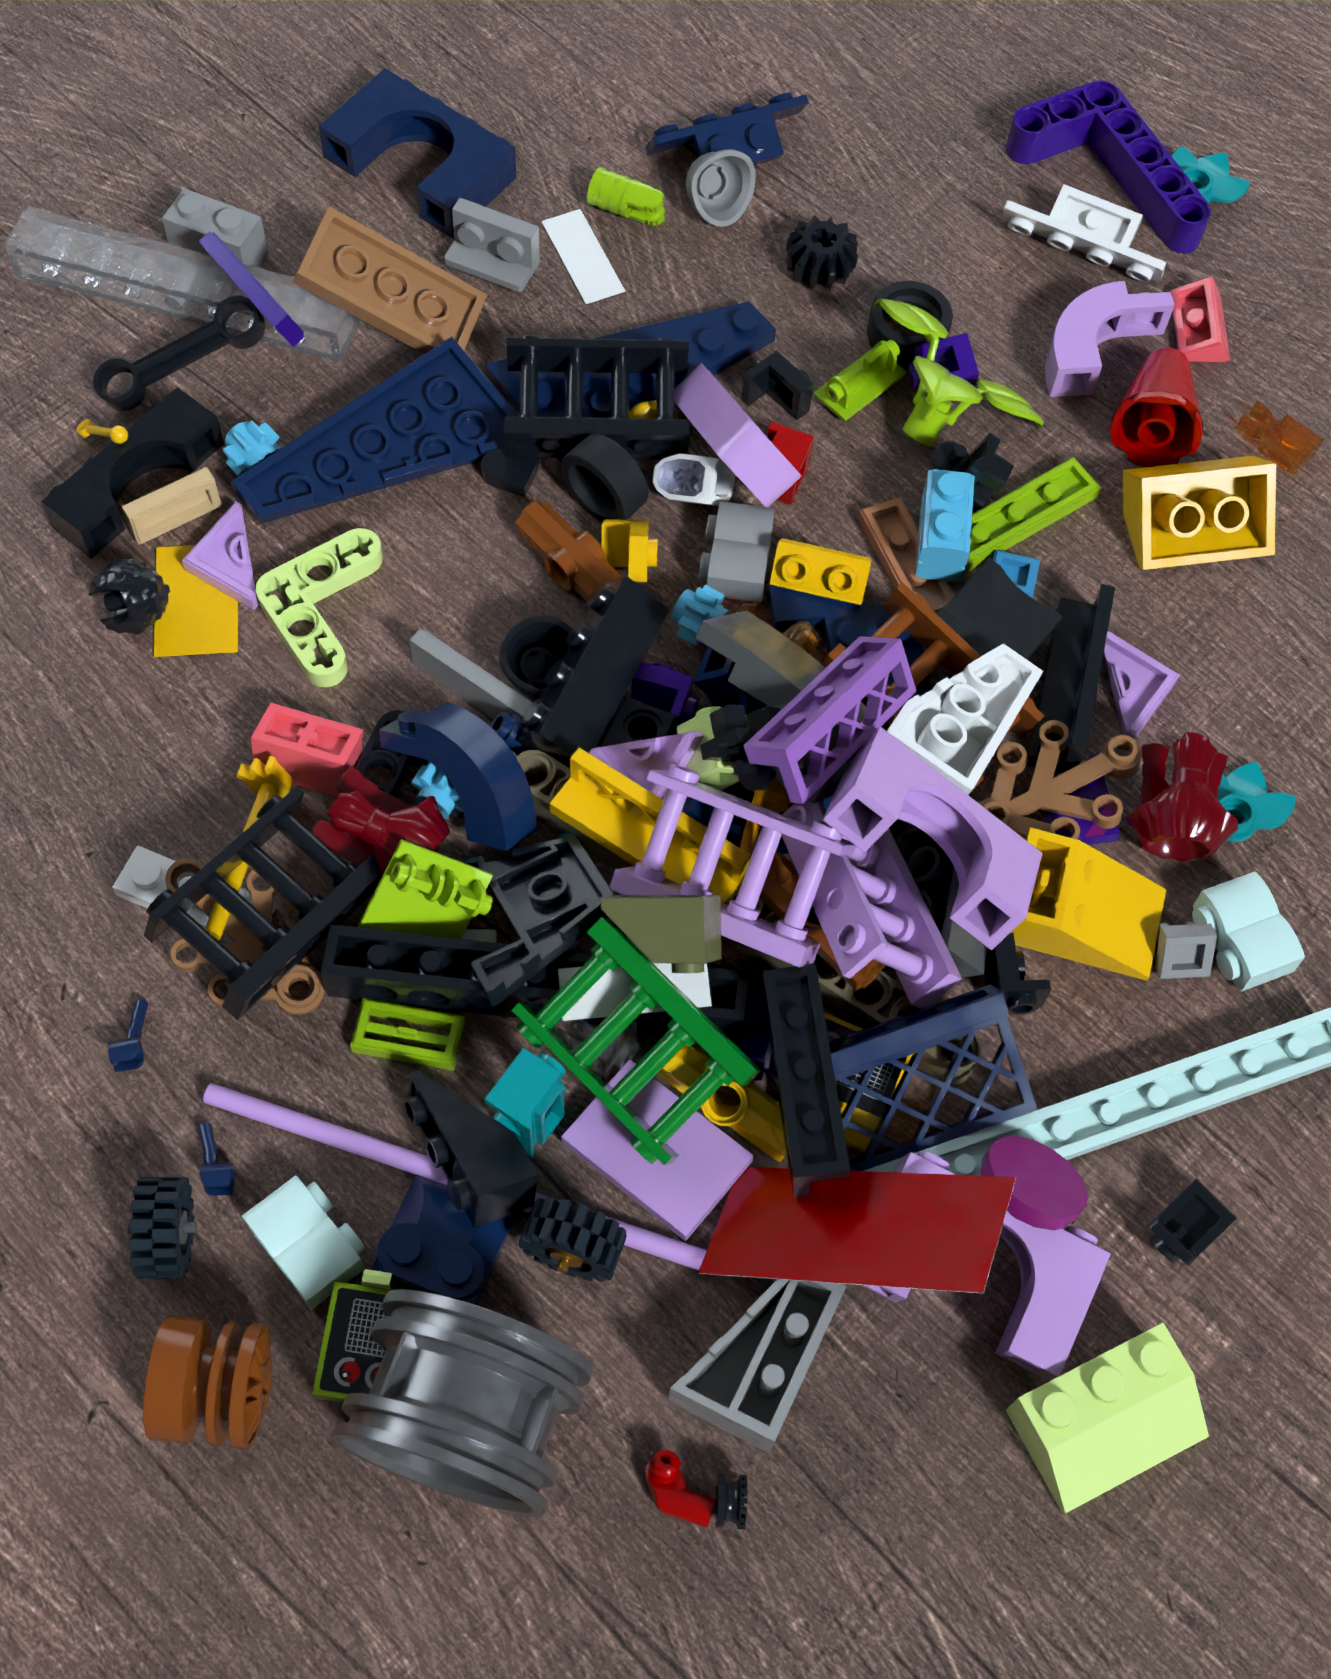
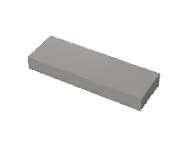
M419 629L409 640L413 665L492 719L501 712H505L508 715L516 713L520 716V722L522 723L526 710L533 702L426 630Z

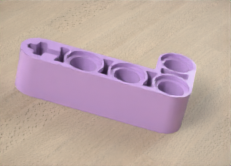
M702 363L674 388L675 403L715 453L766 508L773 504L802 477Z

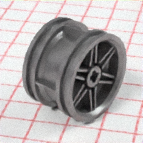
M405 1289L389 1291L382 1303V1309L389 1318L378 1319L371 1331L373 1340L386 1350L369 1394L350 1393L345 1397L341 1408L350 1417L348 1423L338 1422L334 1425L330 1435L332 1441L360 1459L436 1491L507 1513L528 1517L544 1516L548 1500L539 1492L541 1488L555 1486L558 1470L551 1463L543 1459L542 1456L557 1414L580 1412L584 1401V1394L576 1386H584L590 1383L593 1365L574 1348L553 1336L500 1313L471 1303L423 1291Z

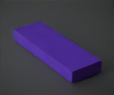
M209 231L198 241L293 347L305 337L303 335L304 331L214 232L211 233Z

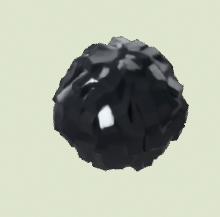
M118 559L108 563L106 568L100 569V574L93 579L88 595L93 596L106 593L103 598L106 609L109 612L116 611L113 617L100 620L103 625H106V629L115 631L118 634L132 633L137 635L143 633L156 620L161 619L166 611L170 588L169 585L163 582V578L155 570L147 567L145 562H138L135 559Z

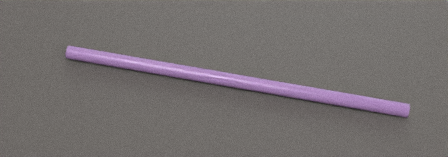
M210 1083L204 1093L203 1103L447 1185L448 1179L441 1167L434 1168L427 1155L214 1083ZM536 1192L535 1202L538 1198L546 1199L548 1196ZM532 1207L524 1209L522 1211L530 1213ZM608 1216L605 1217V1219H614ZM614 1219L620 1223L618 1227H623L627 1231L625 1246L699 1271L707 1250Z

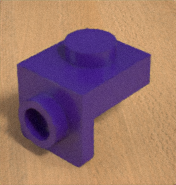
M642 662L632 680L631 698L649 706L669 711L670 714L675 715L674 732L678 723L694 718L699 701L698 697L692 696L693 676L676 672L665 664Z

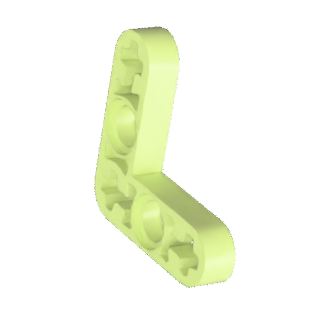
M366 528L350 530L266 572L256 583L255 591L262 612L306 678L318 687H331L340 683L347 674V661L343 647L314 606V603L373 574L379 569L383 560L381 542L373 531ZM360 547L364 552L369 551V554L362 557L358 552L353 553V550ZM337 557L341 558L342 564H346L345 568L340 567V563ZM318 565H325L333 570L332 574L322 581H315L307 576L309 570ZM278 589L282 594L286 593L289 607L284 610L278 597L271 595L270 592ZM299 620H307L314 624L312 632L305 636H294L288 632V629L294 622ZM319 646L325 660L328 662L332 661L333 666L326 669L322 664L317 665L315 652L313 651L316 647Z

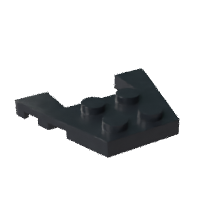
M575 835L512 849L513 857L486 863L483 857L479 856L466 859L463 862L493 874L486 891H491L519 939L510 945L471 962L476 978L492 1007L501 1003L585 936L587 931L601 917L605 919L608 917L601 909V898L614 896V894Z

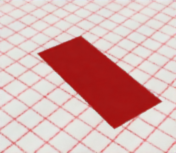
M747 1167L730 1189L698 1274L984 1293L1016 1177L850 1171V1177L811 1182L810 1195L793 1197L789 1168Z

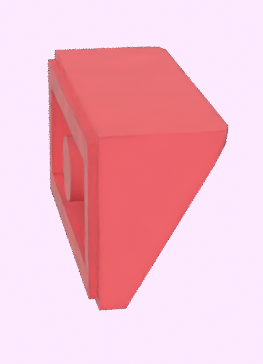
M1211 276L1170 290L1175 305L1173 317L1178 351L1182 352L1189 362L1221 363L1230 361L1222 299L1213 277Z

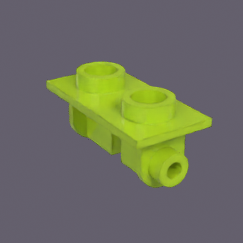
M884 340L879 341L875 347L839 374L831 377L826 384L813 393V396L841 420L847 421L907 374L896 363L897 356L900 354L899 346L893 340H888L887 342Z

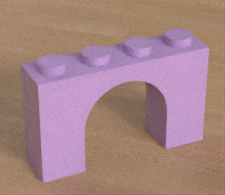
M879 727L848 761L823 817V821L863 852H866L897 819L909 822L928 834L944 850L957 872L959 889L950 919L990 950H993L1026 918L1042 852L887 731Z
M919 1151L918 1155L910 1152L900 1159L895 1169V1172L955 1175L948 1171L950 1165L947 1161L926 1151ZM1007 1211L1000 1237L1009 1245L1017 1259L1020 1269L1021 1286L1017 1303L995 1354L1043 1379L1057 1378L1061 1375L1111 1253L1097 1247L1098 1239L1082 1229L1067 1226L1066 1230L1060 1229L1055 1231L1036 1228L1014 1218ZM862 1285L895 1303L906 1299L911 1288Z

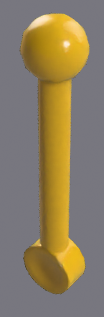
M88 418L83 420L76 428V432L83 438L94 434L109 437L116 444H122L128 439V431L123 426L117 425L113 428L96 426Z

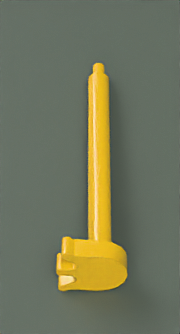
M269 756L266 765L258 758H254L251 766L241 764L236 777L242 780L257 795L243 832L258 820L257 814L268 800L275 795L283 798L290 792L293 784L292 778L276 761L274 756ZM245 862L240 864L224 879L237 892L240 890L249 867ZM215 901L205 929L220 941L230 913Z

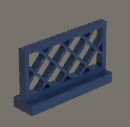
M990 984L829 1041L835 1081H840L854 1088L841 1115L843 1129L845 1130L847 1126L871 1138L863 1156L849 1161L850 1171H865L902 1158L910 1152L916 1153L1038 1109L1006 1015L1009 1011L1002 992ZM996 1024L1001 1044L992 1062L967 1050L976 1031ZM963 1036L958 1046L949 1042ZM936 1045H941L955 1052L942 1079L917 1068L925 1050ZM913 1054L909 1063L899 1060V1058ZM1005 1056L1007 1057L1011 1071L1004 1067H1001V1064ZM963 1057L988 1068L975 1095L951 1084ZM885 1063H890L905 1070L892 1097L866 1086L875 1067ZM862 1072L858 1081L849 1078V1076ZM998 1072L1015 1081L1021 1100L998 1107L984 1100ZM913 1075L938 1086L925 1113L900 1102ZM947 1091L971 1101L963 1120L951 1125L934 1118ZM862 1093L888 1104L875 1131L850 1120ZM980 1107L990 1110L977 1115ZM896 1109L921 1120L913 1138L900 1143L884 1135ZM930 1124L939 1128L926 1133ZM880 1142L889 1146L876 1151Z

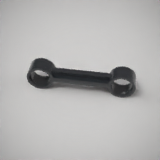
M239 295L230 296L217 306L213 321L133 363L118 358L102 363L94 374V389L111 408L118 411L132 410L143 401L146 387L228 344L239 349H246L256 345L265 333L264 317L249 298ZM240 310H248L254 313L253 323L246 332L238 335L227 332L226 324L232 314ZM123 372L132 374L133 385L128 393L118 398H111L107 395L108 383L115 375Z

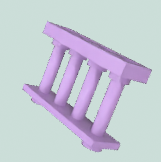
M670 764L669 770H650L646 780L667 788L642 862H636L635 867L615 869L609 889L623 895H712L713 891L709 889L712 876L734 815L762 825L736 900H730L729 905L720 902L721 935L799 968L814 963L821 943L806 937L808 930L804 926L830 854L833 853L838 856L853 854L856 845L843 839V835L824 821L814 820L812 826L699 783L700 774L686 767ZM688 796L713 806L714 810L689 881H683L680 886L664 879L666 872L662 870ZM782 834H785L811 846L784 920L779 919L775 925L758 918L760 910L756 908L780 838Z
M807 800L804 804L794 803L782 815L812 826L814 820L823 821L826 809L822 800L814 804ZM889 828L866 852H863L856 846L854 853L850 855L838 856L833 853L830 854L812 906L843 976L850 979L872 959L895 969L911 1005L920 1009L932 1005L962 980ZM782 834V838L800 876L811 845Z

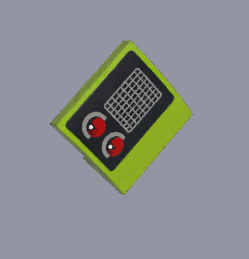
M334 1281L312 1392L315 1399L344 1402L345 1397L350 1393H370L386 1352L385 1349L373 1340L371 1331L378 1319L389 1318L382 1309V1303L386 1294L391 1290Z

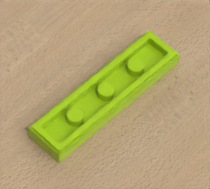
M1072 457L972 514L970 554L964 574L983 564L989 557L993 558L995 549L1005 551L1098 498L1102 488L1081 464Z

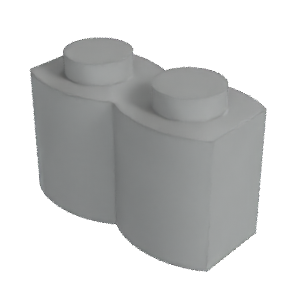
M720 501L718 514H709L705 542L713 544L711 553L702 552L699 580L707 581V586L724 594V598L762 603L773 534L775 508Z

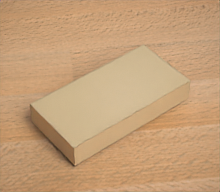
M205 467L122 506L130 532L137 544L140 545L217 509L222 504L215 479L209 469Z

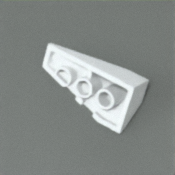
M1001 644L968 664L962 672L950 679L946 677L936 683L932 690L921 696L916 695L909 699L901 708L887 732L969 795L1043 671L1005 644Z

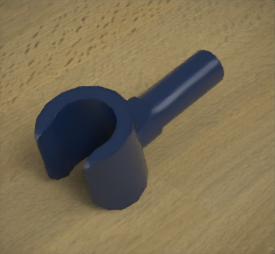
M138 999L135 1001L129 1028L127 1029V1039L109 1041L108 1043L109 1060L114 1063L115 1072L137 1069L144 1063L141 1031L148 1007V1002Z
M203 1123L198 1126L203 1151L200 1178L204 1184L205 1192L211 1196L232 1195L235 1187L234 1164L218 1163L212 1125L210 1123Z

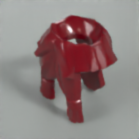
M1186 732L1173 743L1171 748L1174 771L1172 784L1169 785L1165 780V763L1168 758L1169 748L1163 744L1153 742L1151 744H1143L1141 748L1143 760V782L1140 793L1141 806L1130 815L1124 817L1136 833L1143 849L1146 852L1153 853L1160 859H1175L1181 862L1195 858L1206 859L1213 852H1216L1222 843L1238 830L1237 818L1230 814L1217 800L1218 787L1221 784L1222 773L1226 767L1228 756L1217 752L1218 750L1211 744L1208 736L1195 732Z
M352 766L339 779L337 789L340 793L333 800L327 811L331 824L321 820L315 824L312 833L339 857L343 856L347 860L354 862L357 866H360L374 854L382 876L400 839L437 852L441 842L450 834L449 827L440 812L435 796H430L417 805L407 806L398 798L380 790L377 785L366 779Z

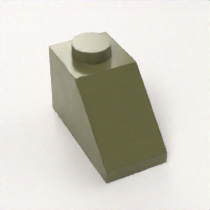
M615 895L601 898V909L652 963H671L672 973L704 972V964L722 959L720 895Z

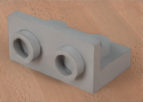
M459 198L452 208L454 242L444 256L445 264L511 290L522 292L540 263L539 226Z

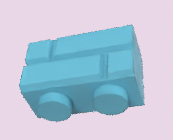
M938 469L928 470L921 498L915 576L922 579L948 582L962 581L970 554L975 476L971 475V473Z

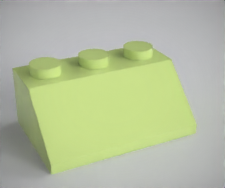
M1164 1323L1018 1397L1006 1409L1010 1420L1063 1515L1209 1437L1194 1373Z

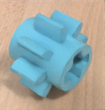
M253 421L238 423L227 433L225 438L226 447L223 448V452L228 456L226 464L237 476H240L281 449V446L277 443L279 436L266 422L259 427Z
M704 585L703 588L698 587L696 592L686 589L677 600L671 614V620L680 627L676 636L695 647L699 642L703 644L695 638L703 620L730 614V611L721 605L725 595L707 585Z
M431 762L427 766L422 764L411 782L412 786L420 790L415 799L416 804L430 796H435L444 819H447L450 814L458 817L459 813L464 811L460 797L452 782Z

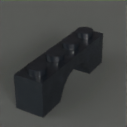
M177 387L165 398L155 402L150 411L132 426L126 427L128 431L126 442L122 444L111 442L97 455L91 456L84 463L83 467L64 483L55 486L49 495L41 501L52 528L92 559L125 530L119 513V502L123 492L133 480L149 471L162 468H176L193 472L224 445L217 416Z

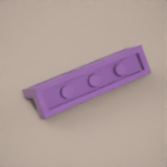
M859 636L743 745L750 764L779 767L790 802L804 804L916 692L901 639ZM892 671L896 688L889 695H886L888 676ZM866 696L868 701L865 716L859 723L857 718L860 703ZM839 724L836 747L829 751L828 747L832 728ZM809 752L811 755L807 775L802 778L797 762Z

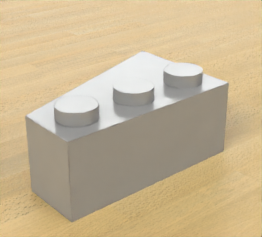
M777 1279L754 1302L739 1321L723 1337H720L708 1349V1352L670 1388L668 1402L770 1453L847 1286L841 1283Z

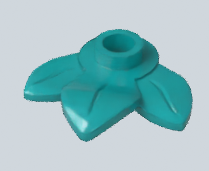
M1181 146L1172 154L1173 159L1208 203L1210 201L1220 203L1234 202L1242 198L1249 188V181L1229 176L1228 156L1224 152L1197 159L1193 153Z
M1257 762L1243 765L1235 769L1227 777L1222 774L1217 800L1239 822L1238 830L1226 841L1242 842L1252 837L1256 830L1276 829L1288 820L1295 807V796L1280 792L1268 793L1263 772Z

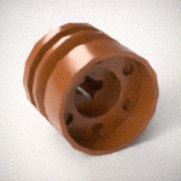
M172 1315L166 1317L156 1334L146 1375L143 1400V1424L146 1437L154 1441L188 1444L194 1438L201 1419L204 1418L206 1439L210 1446L220 1447L225 1442L229 1432L230 1444L233 1448L249 1450L258 1434L261 1419L267 1409L271 1390L270 1330L267 1325L252 1323L247 1327L242 1337V1329L239 1323L229 1321L224 1325L214 1347L211 1326L207 1319Z

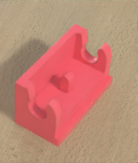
M270 703L251 736L253 759L258 758L264 765H266L269 756H274L276 761L291 776L294 785L338 797L340 793L337 789L339 779L350 766L355 768L362 754L364 731L360 728Z

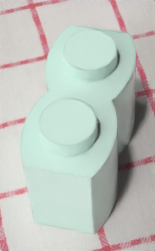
M1255 871L1202 890L1193 905V922L1195 924L1211 923L1217 934L1215 947L1218 953L1216 960L1221 974L1227 980H1232L1241 992L1295 972L1305 958L1295 932L1279 913L1271 891Z
M295 1175L243 1214L242 1218L303 1301L313 1310L332 1295L334 1281L347 1283L365 1269L359 1254L366 1248L347 1223L337 1228L326 1213L333 1206L320 1187L314 1181L305 1187Z

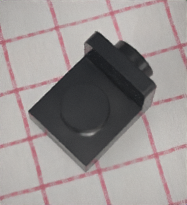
M1009 933L993 950L988 948L985 963L987 985L991 984L1003 993L1009 1014H1028L1042 1007L1051 992L1050 980H1024L1025 958L1022 951H1016L1014 933Z

